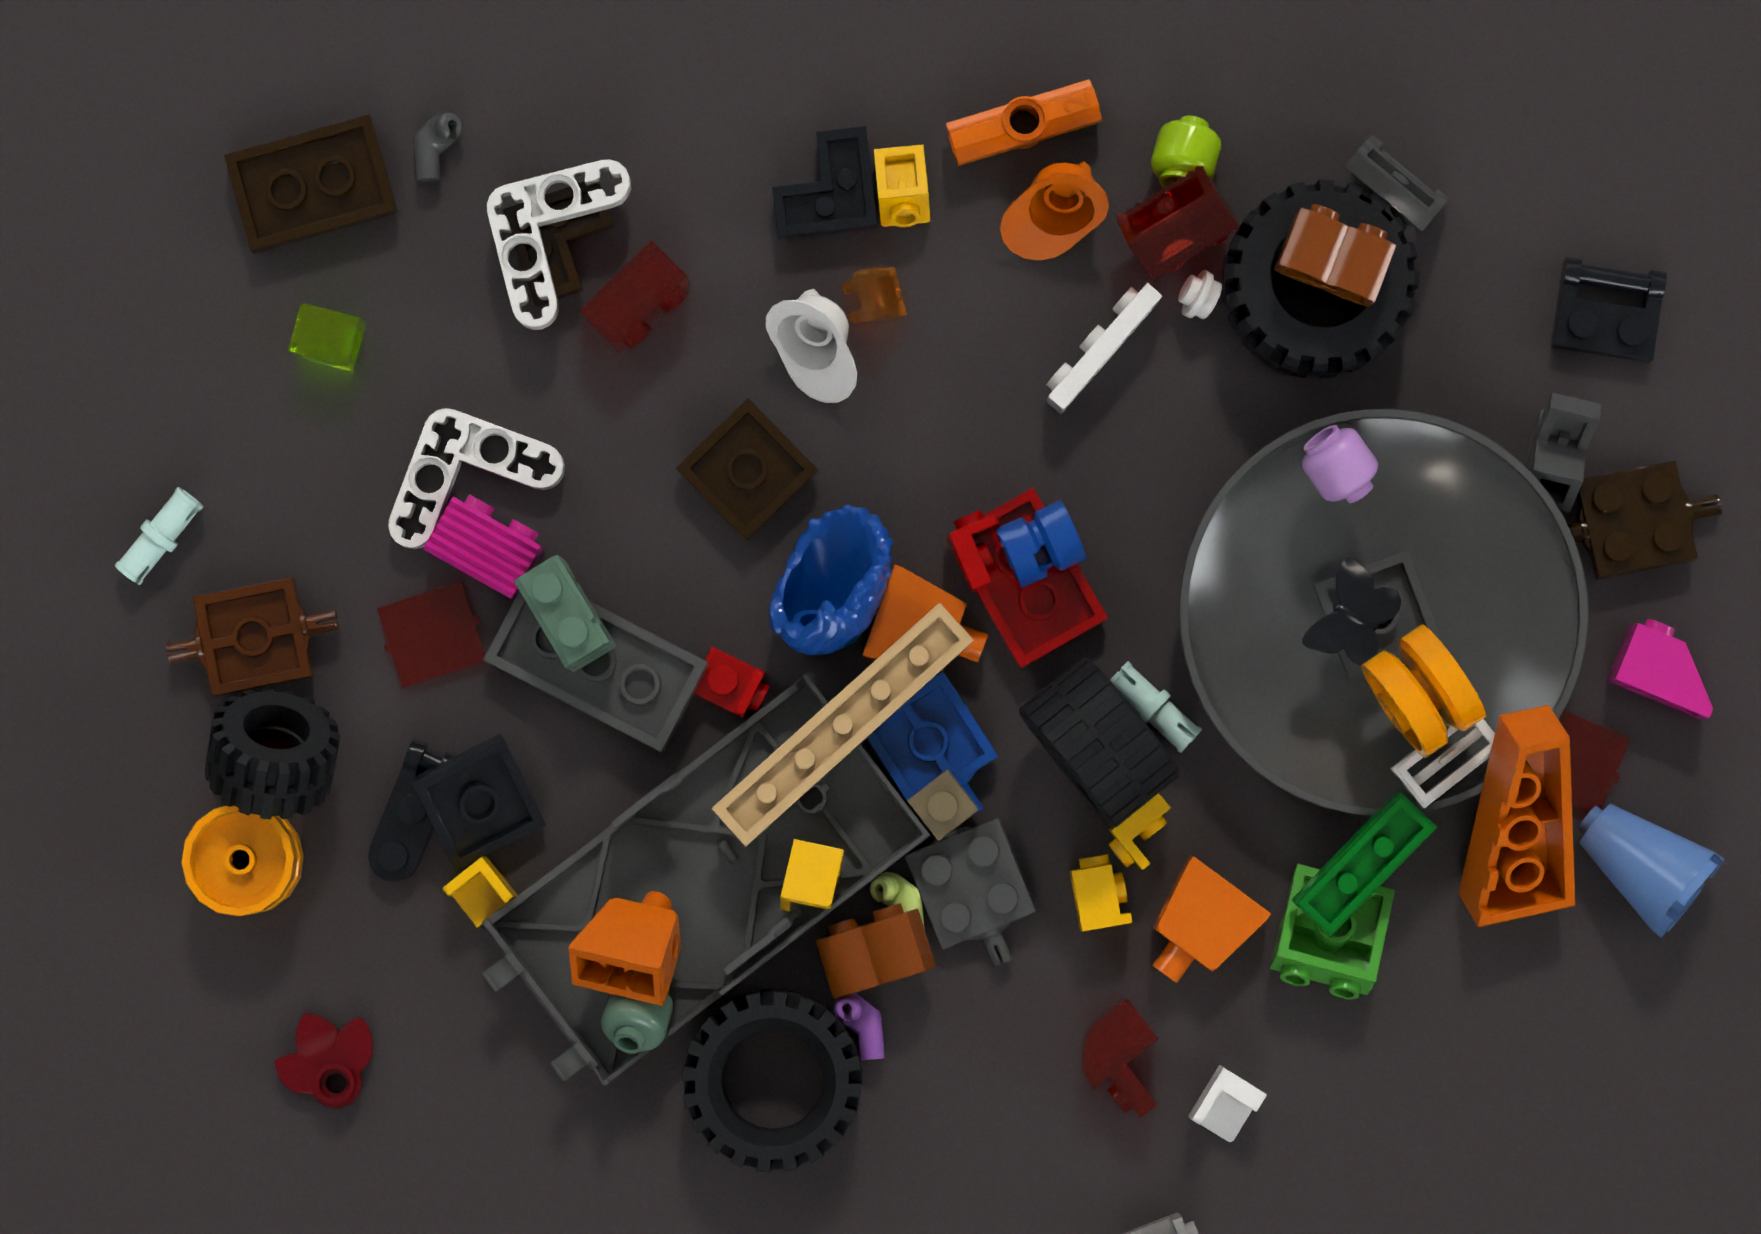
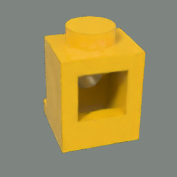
M1109 854L1079 859L1080 869L1071 870L1069 873L1080 931L1084 932L1132 923L1130 912L1120 913L1119 904L1128 902L1123 873L1113 874Z

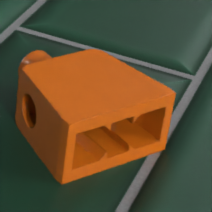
M894 565L862 657L875 661L938 603H941L960 624L967 604L907 569ZM961 625L974 641L958 656L978 663L988 634Z
M1189 856L1154 923L1153 929L1170 942L1152 966L1175 983L1180 980L1194 959L1213 972L1267 921L1271 913L1196 857Z
M658 891L648 892L641 903L621 898L610 899L568 947L572 985L663 1006L681 952L679 915L672 910L671 900L665 894Z

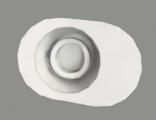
M815 289L805 291L796 300H783L773 305L766 315V330L796 386L810 398L823 403H838L848 398L856 387L857 369L846 344L849 323L844 311L833 301L820 296Z

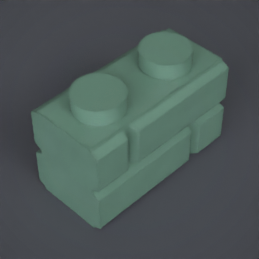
M557 554L521 575L514 582L564 667L575 672L615 648L616 644L581 585L575 581L576 577L566 560Z

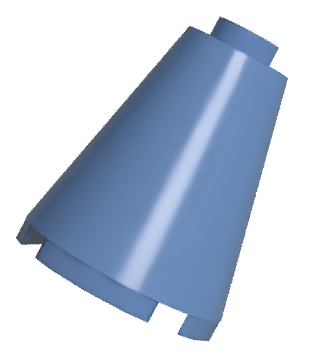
M1611 803L1604 810L1600 809L1597 805L1594 806L1577 828L1584 834L1579 844L1650 930L1661 939L1666 932L1672 929L1699 896L1708 877L1712 879L1724 861V858L1718 853Z

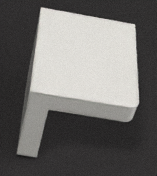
M1219 1065L1188 1117L1226 1141L1232 1142L1251 1111H1258L1267 1094Z

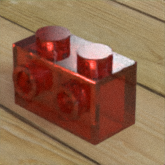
M651 240L580 310V313L618 353L626 346L632 350L652 331L649 324L662 311L666 314L671 313L687 297L688 292L685 288L690 282L687 275Z

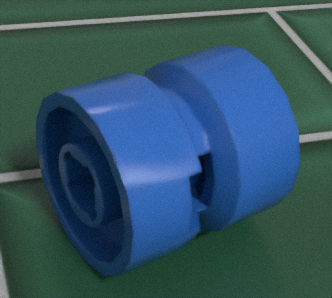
M1061 500L1036 510L1034 518L1030 522L1020 517L995 528L1000 545L1020 588L1047 578L1048 570L1051 567L1062 571L1087 560L1075 526Z

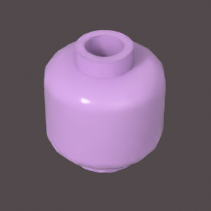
M1332 425L1321 430L1305 444L1303 449L1306 454L1302 460V468L1326 501L1336 502L1346 499L1348 503H1354L1362 499L1373 489L1374 485L1371 479L1375 476L1379 464L1355 429H1339L1337 425Z

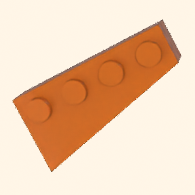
M1549 705L1499 715L1458 892L1477 927L1575 906L1570 737Z

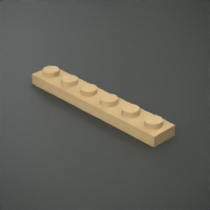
M938 603L711 809L747 847L973 643L974 640L942 604Z

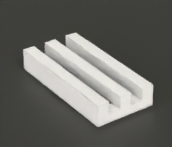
M1484 719L1476 723L1474 729L1413 777L1407 770L1423 758L1415 749L1390 768L1395 776L1401 780L1406 790L1413 795L1421 809H1425L1490 757L1495 733ZM1448 723L1445 725L1448 737L1457 731ZM1481 736L1486 739L1487 745L1426 793L1419 786Z

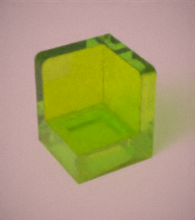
M303 303L298 311L288 351L299 358L354 371L366 323L357 316Z

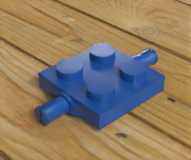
M943 671L930 680L866 739L906 801L948 768L979 807L977 812H979L984 806L981 805L967 782L971 780L978 769L997 758L998 755Z

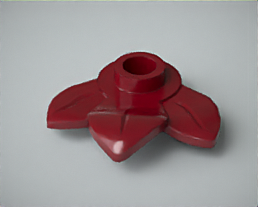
M311 1013L303 1014L296 1031L297 1053L282 1056L274 1061L278 1076L282 1083L291 1091L313 1094L315 1099L325 1107L332 1109L346 1107L359 1096L362 1088L360 1072L366 1067L373 1056V1040L369 1026L362 1017H358L348 1022L339 1031L335 1025L321 1016ZM333 1073L341 1074L346 1080V1086L342 1092H334L328 1085L329 1077Z

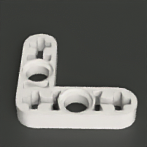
M611 159L599 160L503 185L495 189L489 196L487 214L510 304L516 319L524 327L532 330H542L556 320L559 312L558 298L539 227L623 204L631 191V179L626 168L619 162ZM604 171H610L613 178H622V183L615 186V195L606 196L603 189L589 191L588 194L592 202L582 204V191L575 178L585 176L586 186L601 182V173ZM555 183L567 184L573 190L574 197L572 203L563 210L552 209L545 202L547 189ZM512 196L516 203H524V209L517 211L519 227L521 230H524L531 226L532 233L515 234L503 241L501 234L512 233L506 216L497 215V209L504 207L503 198ZM519 244L531 245L537 252L535 265L527 271L515 270L509 264L510 251ZM543 274L545 281L543 283L534 282L539 298L541 300H549V306L542 309L543 317L534 319L530 312L522 313V306L529 303V297L524 285L515 290L514 281H531Z
M444 408L437 410L425 422L389 518L388 527L390 535L395 542L405 548L418 549L425 546L444 512L462 462L534 489L547 490L555 487L562 480L565 472L564 459L557 449L549 444L454 409ZM449 418L456 420L455 428L461 432L458 440L450 439L445 447L444 454L454 456L450 465L436 456L424 455L427 446H430L435 451L438 450L441 436L434 432L437 424L446 425ZM493 435L505 438L509 446L507 457L500 463L495 464L485 461L480 451L483 441ZM518 444L528 445L522 454L535 460H539L543 453L549 454V463L555 467L553 475L544 474L541 480L533 479L535 471L529 466L520 463L518 464V473L510 472L509 469L517 459ZM427 465L438 466L444 474L443 485L433 493L422 492L416 483L417 473ZM412 493L426 502H436L433 512H430L425 507L422 508L419 522L426 526L424 533H414L411 540L405 539L406 530L399 526L402 517L410 519L416 508L415 503L406 502L409 494Z

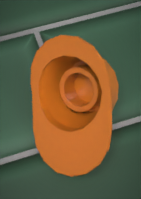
M1085 161L1078 165L1062 162L1044 167L1035 176L1031 186L1010 204L1002 215L1000 232L1004 244L1012 253L1024 259L1039 261L1056 258L1072 248L1106 218L1109 209L1108 197L1103 188L1092 177L1089 164Z

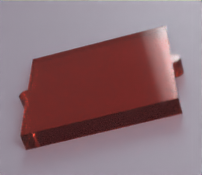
M462 582L377 608L388 641L385 645V651L392 654L402 687L485 662L483 660L485 653L476 627L480 620L472 615Z
M1563 710L1559 721L1570 737L1572 805L1588 812L1596 805L1601 809L1612 782H1617L1620 779L1617 770L1628 747L1630 738Z

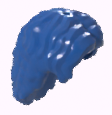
M847 504L842 506L841 509L825 512L820 519L812 518L809 520L808 529L801 534L795 544V550L790 553L789 560L786 562V569L777 581L769 604L770 628L776 635L781 636L791 649L806 655L831 654L858 642L862 633L871 624L872 618L878 613L877 607L880 606L884 596L887 580L891 577L890 563L892 561L891 550L893 546V540L890 538L888 530L883 527L877 514L872 515L863 507H854Z

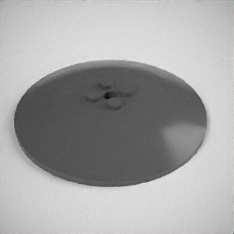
M1365 409L1328 416L1287 432L1247 460L1224 484L1198 525L1187 554L1179 600L1180 635L1189 676L1203 709L1227 744L1253 770L1288 793L1324 808L1349 814L1373 816L1399 789L1424 813L1457 804L1481 793L1489 758L1425 809H1421L1413 795L1406 790L1401 780L1390 769L1413 751L1414 748L1393 725L1381 708L1362 673L1361 666L1352 663L1343 649L1335 654L1314 651L1302 644V638L1314 623L1333 612V605L1338 603L1335 587L1337 569L1343 559L1352 558L1372 575L1375 589L1380 587L1393 588L1399 592L1402 600L1400 610L1391 619L1389 625L1384 629L1375 630L1379 643L1377 654L1385 650L1394 654L1405 665L1399 651V639L1419 625L1424 624L1443 643L1471 682L1485 708L1487 717L1484 720L1494 733L1499 715L1549 705L1559 720L1571 697L1580 673L1586 648L1588 628V598L1583 566L1575 540L1564 516L1547 490L1517 458L1482 434L1442 417L1407 410ZM1332 425H1337L1339 429H1355L1379 464L1375 476L1371 479L1374 485L1373 489L1362 499L1354 503H1348L1346 499L1336 502L1326 501L1302 468V460L1306 454L1303 449L1305 444L1321 430ZM1441 716V718H1442L1444 724L1446 725L1447 722H1446V721L1444 720V718ZM1473 725L1463 732L1457 730L1448 737L1446 745L1427 758L1423 757L1407 771L1413 777L1474 729L1475 726ZM1481 736L1419 786L1426 793L1487 745L1486 739Z

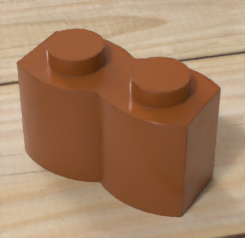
M1312 204L1310 210L1300 208L1295 214L1274 270L1299 282L1321 288L1350 302L1370 307L1376 301L1397 245L1386 240L1388 236L1386 231L1373 225L1359 223L1356 229L1339 222L1340 214L1330 208L1317 204Z
M901 903L873 911L874 922L858 926L856 918L853 917L826 926L829 936L815 941L833 999L909 977L936 967L918 908L904 912Z

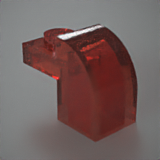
M1126 997L1121 998L1091 1023L1082 1041L1081 1064L1084 1075L1093 1089L1110 1077L1114 1084L1107 1091L1125 1114L1134 1108L1139 1116L1142 1117L1157 1104L1126 1064L1157 1041L1158 1038Z

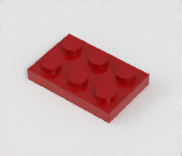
M1032 487L985 514L984 518L996 514L999 521L998 527L1020 517L1030 522L1034 518V512L1043 508L1044 505ZM995 528L973 537L976 545L983 542L986 544L996 568L995 571L988 573L991 579L990 585L976 590V593L1020 669L1108 619L1078 564L1062 571L1051 567L1048 570L1047 578L1020 588L1005 557ZM946 536L945 539H946V541L948 542V544H949V546H950V543H949L948 538H947V536Z

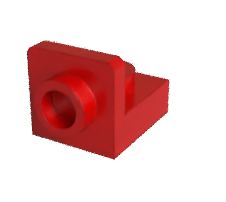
M981 510L955 520L953 523L956 530L950 532L947 536L970 593L990 585L991 579L988 573L996 570L986 544L983 542L976 545L973 537L994 529L999 525L996 514L984 518Z
M711 647L705 659L710 665L694 694L744 719L749 710L755 713L758 712L770 689L769 685L763 683L767 673Z

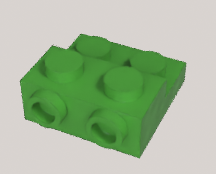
M1297 863L1293 870L1285 911L1279 923L1269 969L1281 972L1280 979L1291 985L1307 986L1310 984V980L1330 985L1329 992L1342 999L1353 1000L1359 998V994L1368 995L1376 983L1395 890L1380 886L1329 937L1292 901V898L1320 870Z

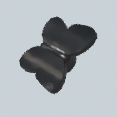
M1345 558L1341 561L1336 574L1335 587L1338 603L1333 605L1332 613L1318 620L1305 632L1302 644L1308 649L1326 654H1335L1343 649L1352 663L1361 666L1377 655L1379 643L1375 630L1378 629L1379 624L1388 622L1395 617L1400 610L1402 600L1399 592L1393 588L1380 587L1375 589L1372 575L1354 559Z

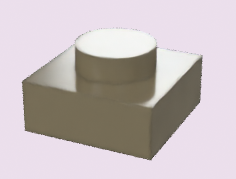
M948 768L907 800L938 841L979 810L977 804Z

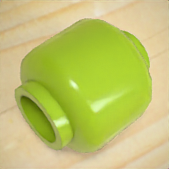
M1187 115L1181 117L1180 120L1167 122L1158 132L1151 157V170L1159 179L1162 187L1179 194L1195 193L1198 189L1206 187L1214 178L1221 152V139L1215 131L1209 128L1207 121L1197 116Z

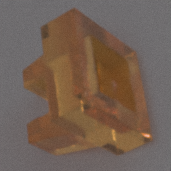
M869 267L853 273L854 277L841 285L843 294H859L862 307L858 311L849 313L851 323L891 321L907 316L895 267Z

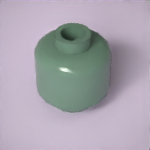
M609 994L601 1018L602 1031L623 1052L635 1054L650 1051L660 1046L666 1036L673 1013V1000L667 994L663 1006Z

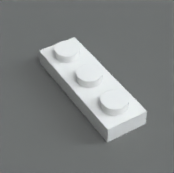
M1149 283L1139 293L1131 287L1112 308L1119 315L1106 330L1098 324L1079 346L1085 354L1072 368L1065 362L1048 381L1046 386L1052 392L1047 397L1046 402L1058 413L1062 414L1156 307L1162 295Z

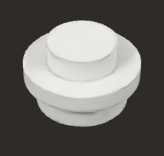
M1203 270L1197 277L1190 275L1187 278L1178 296V301L1183 304L1182 315L1188 318L1197 316L1205 319L1212 312L1222 290V284L1214 280L1213 273Z

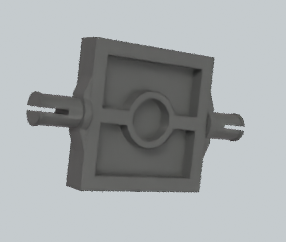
M1000 818L976 827L959 828L957 826L941 840L935 839L929 846L905 855L942 950L965 940L983 939L993 967L1002 964L995 945H997L1004 963L1013 960L1001 931L1013 921L1037 912V909Z

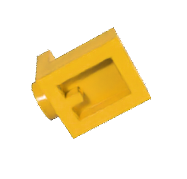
M924 144L874 149L881 226L911 227L915 224L930 222Z
M1159 793L1119 826L1108 829L1114 837V840L1108 846L1126 868L1135 863L1139 869L1144 870L1150 865V862L1132 840L1139 835L1145 841L1167 824L1162 815L1171 807Z

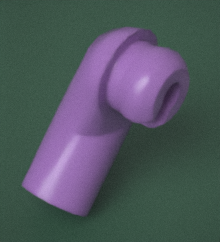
M855 993L839 997L834 1006L835 1016L844 1026L858 1035L860 1061L885 1059L882 1018L879 1010Z

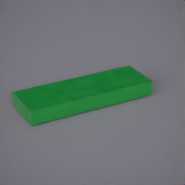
M1398 789L1292 898L1293 903L1331 937L1437 828L1436 824Z

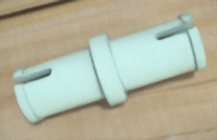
M177 487L175 493L152 521L147 519L141 525L140 529L143 532L120 561L116 562L115 567L131 581L141 585L143 579L166 551L173 552L177 547L178 543L175 540L198 511L202 510L203 505L187 491Z
M1129 661L1126 662L1110 681L1140 714L1146 724L1149 722L1177 748L1178 752L1182 753L1203 729L1196 726L1169 701L1171 695L1165 689L1159 692L1131 666L1132 664Z

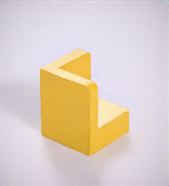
M794 839L780 896V910L790 912L793 902L829 909L832 906L836 884L840 880L844 850Z
M488 856L479 858L442 888L448 897L452 896L477 928L483 924L484 920L518 896Z

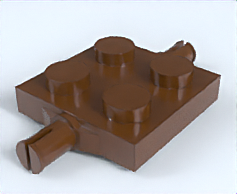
M289 577L193 597L197 617L195 638L166 643V651L171 653L187 649L185 652L167 655L170 664L199 658L207 670L211 694L216 697L314 677L309 654L310 635L334 630L339 631L340 626L338 621L319 624L320 622L338 619L335 609L306 615L299 603L295 578Z

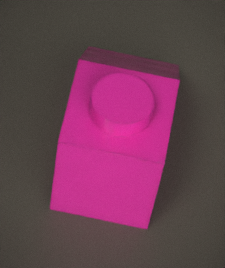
M1646 619L1644 625L1640 623L1629 625L1607 681L1699 720L1710 718L1713 706L1686 642L1673 637L1675 629L1652 619Z

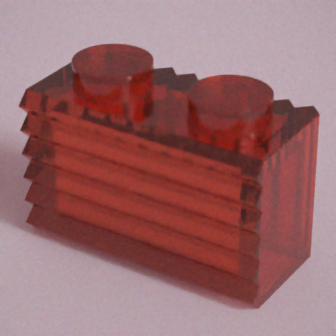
M1196 166L1195 171H1188L1185 177L1179 176L1177 182H1170L1169 186L1162 187L1159 193L1153 192L1151 198H1144L1142 203H1136L1134 208H1127L1125 214L1119 213L1116 218L1128 246L1153 280L1166 272H1174L1180 269L1186 260L1209 246H1217L1223 243L1229 234L1240 228L1228 202L1203 166Z

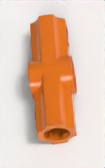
M1090 79L1036 96L1017 97L1006 105L945 123V127L957 165L961 166L1016 148H1031L1037 145L1039 141L1101 123L1102 116L1095 90ZM1024 111L1032 114L1037 120L1038 127L1029 134L1017 133L1010 125V118L1014 114Z

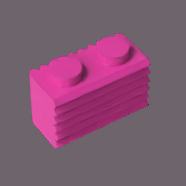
M470 494L465 502L452 497L423 550L514 601L519 592L514 580L533 569L544 551L542 546L535 543L539 533L512 519L508 527L491 518L495 508Z

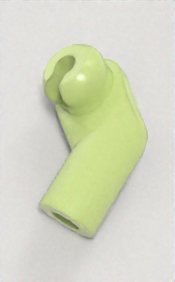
M892 872L881 873L872 880L870 893L874 900L883 902L888 907L901 903L904 912L918 908L924 926L922 898L917 887L899 874Z

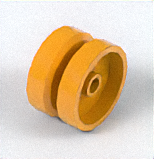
M1421 624L1399 639V651L1405 665L1394 654L1384 650L1362 664L1361 669L1389 720L1402 733L1411 746L1422 757L1427 758L1448 743L1447 728L1441 716L1453 728L1463 732L1487 717L1477 692L1454 657L1435 634L1424 624Z
M223 806L213 809L199 819L185 839L181 863L186 884L199 902L217 913L245 916L272 910L290 897L301 879L304 854L300 836L288 819H281L280 816L262 819L258 814L251 813L248 816L238 812L239 808L236 806ZM238 850L247 852L250 859L248 866L241 870L237 868L241 860L236 854Z

